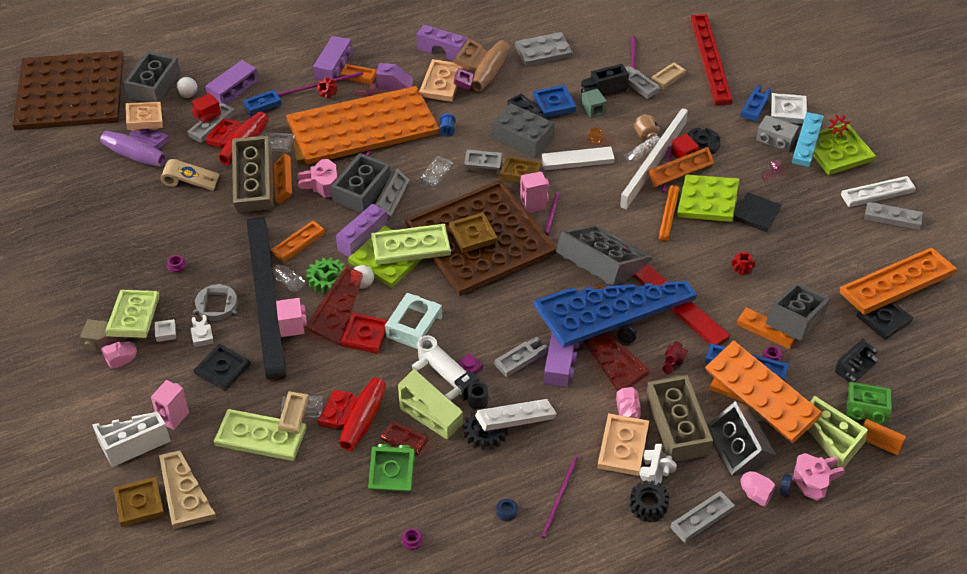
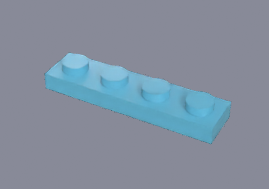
M806 112L793 155V164L810 167L823 122V115Z

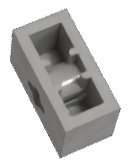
M766 115L758 127L756 141L789 152L797 139L799 126Z

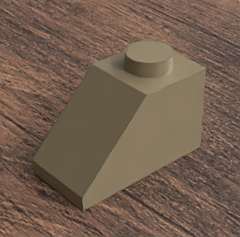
M87 319L81 332L80 340L84 350L102 352L101 348L116 342H124L128 340V337L106 336L105 330L108 322Z

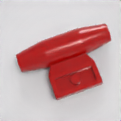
M258 112L242 125L239 121L224 118L205 138L206 143L219 148L224 146L218 158L222 164L228 166L233 163L232 139L260 136L269 122V118L265 113Z
M372 378L358 398L350 392L334 390L317 420L319 426L334 429L343 427L339 445L346 451H353L367 434L381 407L386 383L382 379Z

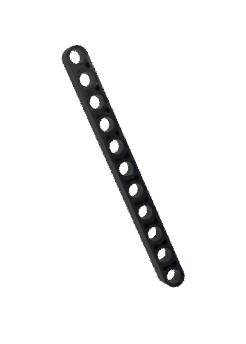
M265 217L246 219L266 379L286 377Z

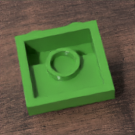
M849 382L846 416L855 420L868 419L877 424H888L892 410L891 389Z
M378 444L377 447L372 446L368 489L412 492L415 450L411 449V446L399 445L398 448H392L388 444Z

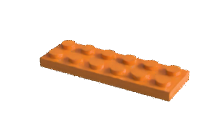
M931 247L841 286L839 293L865 315L955 275L957 268Z
M732 341L705 367L709 374L791 443H794L822 416V412L735 341Z

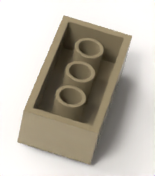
M257 136L232 139L233 204L237 213L274 209L272 145L269 137Z
M688 375L648 382L646 398L667 455L672 456L674 462L710 456L713 439Z

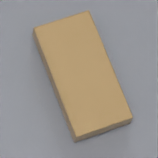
M672 63L652 76L651 80L659 85L661 89H665L686 75V70L676 63Z
M288 392L278 424V430L299 434L309 400L308 394Z

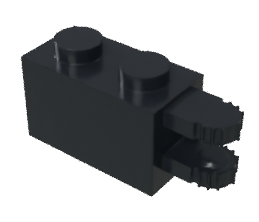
M623 64L591 71V77L581 81V86L584 87L581 89V94L597 88L603 96L627 90L629 73Z

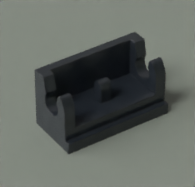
M862 338L838 360L835 373L848 382H856L877 363L878 359L871 355L870 352L876 355L878 351Z

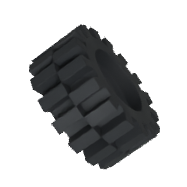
M644 480L643 485L639 482L637 487H633L629 506L631 507V512H635L634 516L636 518L641 516V521L648 518V522H652V518H654L656 522L659 521V517L661 519L668 511L670 499L669 492H666L665 486L661 488L662 484L659 482L655 485L653 480H651V484ZM652 497L658 503L650 506L644 504L641 499Z

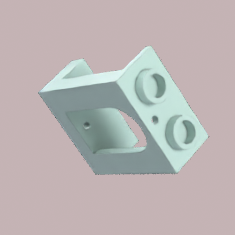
M406 293L385 324L386 338L418 349V340L426 335L436 318L442 319V305L417 295ZM408 308L425 314L416 329L399 323Z

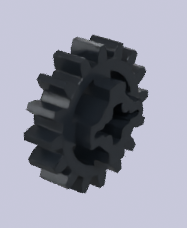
M471 412V417L466 416V423H463L464 438H467L468 444L473 442V448L479 445L481 450H484L485 446L492 450L494 444L499 447L500 441L505 442L506 435H508V427L500 428L498 432L497 429L484 431L475 416V412Z

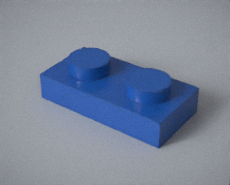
M275 90L243 100L244 107L250 116L282 105L281 99Z

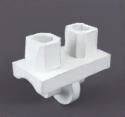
M656 444L654 450H645L644 462L645 464H651V467H641L640 477L642 481L653 480L655 485H657L658 482H662L663 475L668 476L669 473L675 472L677 464L672 460V456L663 453L662 444Z

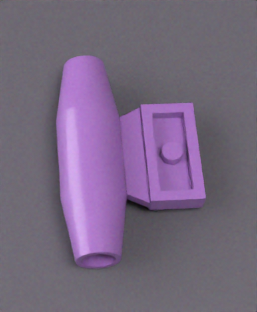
M149 129L131 131L130 135L104 131L100 141L103 145L124 157L139 163L161 167L166 161V155L158 149L169 142V135Z

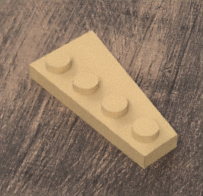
M181 451L159 455L173 529L216 519L213 509L200 489Z

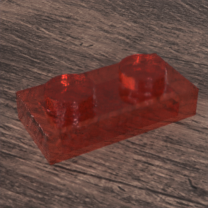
M392 420L383 432L382 440L397 447L399 445L411 446V449L415 450V455L418 456L427 444L428 436Z

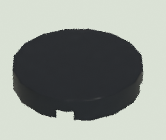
M695 128L687 133L699 146V150L709 147L711 154L719 150L720 136L715 131L709 128H705V130Z

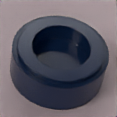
M785 474L783 476L780 494L783 496H790L793 483L792 475Z
M503 499L496 506V514L503 521H511L518 514V505L511 499Z

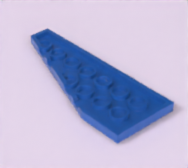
M687 281L664 282L663 285L646 283L644 286L635 287V284L605 286L604 289L586 287L585 290H576L575 288H569L535 300L534 307L564 348L696 299L697 293Z

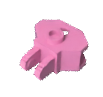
M322 159L314 167H311V170L298 173L299 188L313 189V192H318L324 198L332 197L331 186L337 180L336 164L329 159Z
M804 453L797 457L793 480L804 496L818 501L825 498L831 481L841 477L845 471L841 466L830 469L838 462L835 456L823 459L822 457L816 458Z

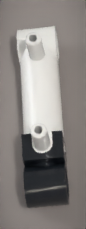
M429 335L421 337L417 342L419 361L412 365V369L418 371L429 364L454 387L453 390L444 395L451 401L459 396L463 401L468 399V405L474 410L486 408L488 405V387L486 384L479 382V378L470 370L466 372L437 345V340Z

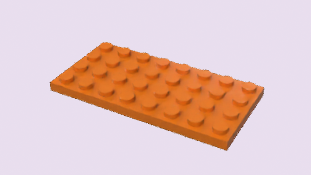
M417 86L286 115L287 123L307 165L317 163L322 159L330 160L440 134V128L422 95L419 94Z

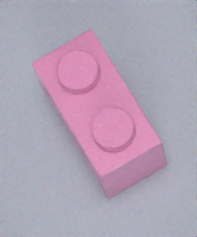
M542 171L521 176L520 202L528 213L547 209V202L549 201L547 189L550 188L548 178L544 177Z
M300 298L276 301L281 337L305 334L304 326H307L305 305H300Z
M166 380L151 396L155 412H159L165 425L173 430L189 414L184 389L178 383Z

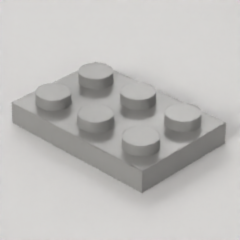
M562 32L515 41V47L525 67L571 58L573 53Z

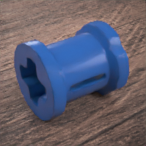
M445 113L440 117L441 126L439 132L443 136H452L455 131L453 125L456 122V118L450 113Z

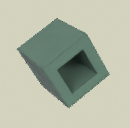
M598 88L582 93L581 106L589 118L606 114L607 101Z

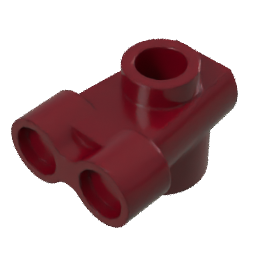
M674 342L673 346L668 345L664 354L666 361L662 366V371L666 374L672 373L675 363L682 365L688 350L682 348L683 345L680 342Z

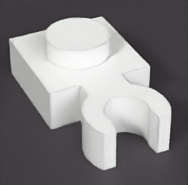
M202 315L203 320L197 322L195 317H192L193 328H191L194 348L214 344L211 326L208 324L205 315Z

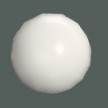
M190 77L179 79L177 88L180 96L184 98L195 96L198 87L196 81Z
M360 265L353 268L350 280L356 288H368L374 281V273L368 266Z

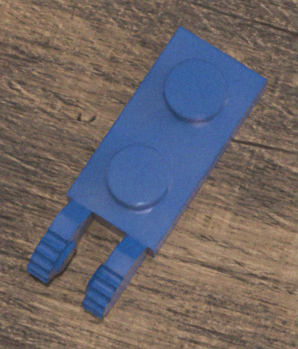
M757 85L744 105L740 117L757 122L768 102L772 89L767 88L765 94H762L761 86Z

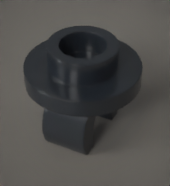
M632 323L620 327L617 332L618 338L627 344L633 343L637 338V331L631 327Z

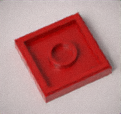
M353 313L340 341L341 346L378 354L386 336L385 324L388 320Z

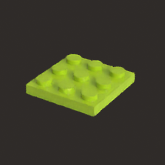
M840 124L834 127H837L840 130L841 126L844 124ZM849 124L846 125L849 131H842V136L839 132L833 135V128H827L819 132L813 157L828 175L875 161L876 155Z
M685 175L677 212L678 218L733 222L740 178Z
M384 225L377 232L392 231V229ZM372 237L348 258L349 263L355 267L360 265L368 266L373 271L374 278L390 288H393L423 260L417 259L376 265Z

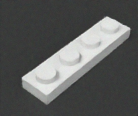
M548 399L481 409L477 411L475 416L483 430L488 431L552 420L557 413Z

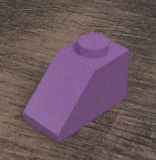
M379 63L376 73L378 90L394 91L412 87L413 78L396 64Z

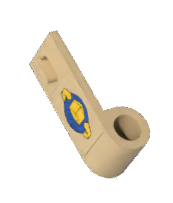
M177 159L168 160L161 175L162 183L169 187L176 186L179 180L212 191H214L219 178V173Z

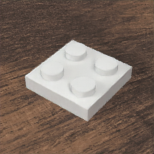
M772 93L771 117L788 123L803 124L807 112L806 96Z

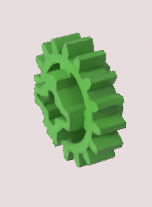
M332 257L329 260L322 258L321 262L315 260V265L310 264V269L306 271L309 287H314L315 292L322 290V294L325 291H329L331 294L333 289L339 291V286L344 287V282L348 281V272L345 264H340L339 259L333 261Z

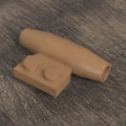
M468 38L453 63L467 70H476L471 86L476 91H482L501 69L510 46L506 41L500 40L487 52L483 45Z

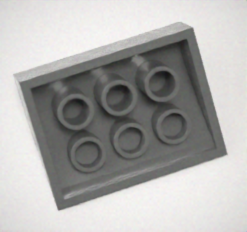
M596 224L562 231L556 252L561 254L564 259L571 260L579 268L588 270L591 275L600 277L605 280L606 284L612 286L628 280L650 262L653 257Z

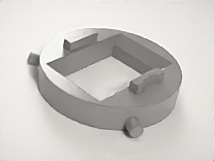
M226 285L208 286L196 296V310L193 313H198L201 317L205 315L207 320L211 321L223 320L232 314L236 315L238 305L236 293ZM208 295H227L225 312H205Z

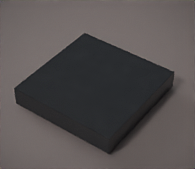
M747 192L734 213L733 220L767 232L779 213L781 204Z
M894 302L865 315L860 311L856 315L857 318L884 340L897 333L913 320L911 315Z
M218 344L194 369V374L226 391L251 363L245 357Z

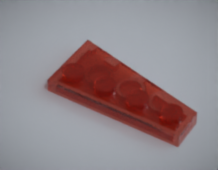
M345 265L307 323L306 329L340 346V341L345 332L363 274Z

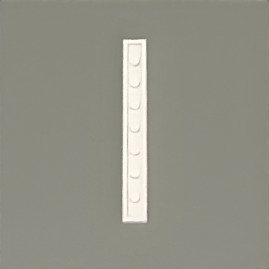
M682 108L625 188L621 194V208L627 210L649 178L647 171L656 168L667 152L668 147L672 145V140L681 132L687 123L688 110Z

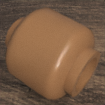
M643 114L636 119L634 129L642 140H654L660 131V127L652 115Z

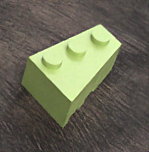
M415 369L398 384L400 409L448 440L463 424V412L460 408L454 405Z
M814 396L810 403L822 412V416L808 431L830 458L835 456L838 461L836 465L844 469L866 442L868 429Z

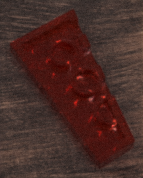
M608 332L583 340L617 392L622 388L632 387L649 375L650 369Z

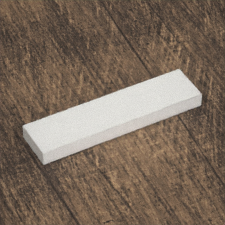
M611 147L544 153L542 154L544 170L611 164L614 163V155Z
M905 176L844 190L841 196L850 208L867 204V202H876L915 193L916 187L909 177Z

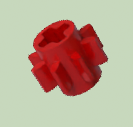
M324 77V80L318 81L316 89L320 92L319 96L331 99V95H337L336 92L339 86L335 84V79Z
M835 114L836 119H829L832 125L828 126V129L833 128V135L839 132L842 136V131H849L846 125L850 121H844L845 115L839 118ZM838 120L841 123H844V125L841 126L840 130L837 127H834V125L837 124Z
M748 252L736 253L735 258L731 262V266L735 267L734 272L740 275L751 274L752 268H755L756 261L752 260L753 255H750Z

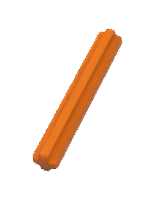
M671 185L669 188L659 233L660 241L666 242L669 240L679 194L678 186Z

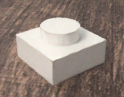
M174 319L155 322V338L157 342L176 339Z

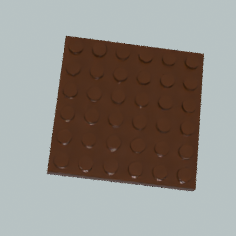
M123 51L22 58L13 118L14 130L118 122Z
M501 180L405 219V224L408 228L445 224L451 255L432 257L431 259L459 296L557 254V247ZM484 212L498 237V243L462 253L449 228V222Z

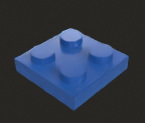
M565 85L533 91V98L538 108L542 110L544 118L576 112V105Z

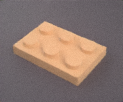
M432 59L419 94L425 98L452 102L458 85L453 84L455 73L458 68L463 70L465 68L453 62Z
M161 102L126 103L127 130L140 131L141 129L158 130L163 128Z
M608 413L597 468L639 476L649 420Z

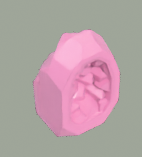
M128 341L116 342L101 348L104 358L111 369L130 363L137 353L134 343Z
M633 387L619 390L616 396L619 415L639 419L641 416V406L637 390Z
M749 471L743 474L740 480L742 489L746 492L748 498L759 505L767 506L776 486L769 478L757 472Z

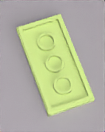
M445 224L371 233L376 265L451 255Z
M120 290L105 330L106 336L146 338L159 300V292Z
M228 409L215 437L214 445L294 461L307 427L306 424L302 423L299 434L278 430L280 421L278 418Z

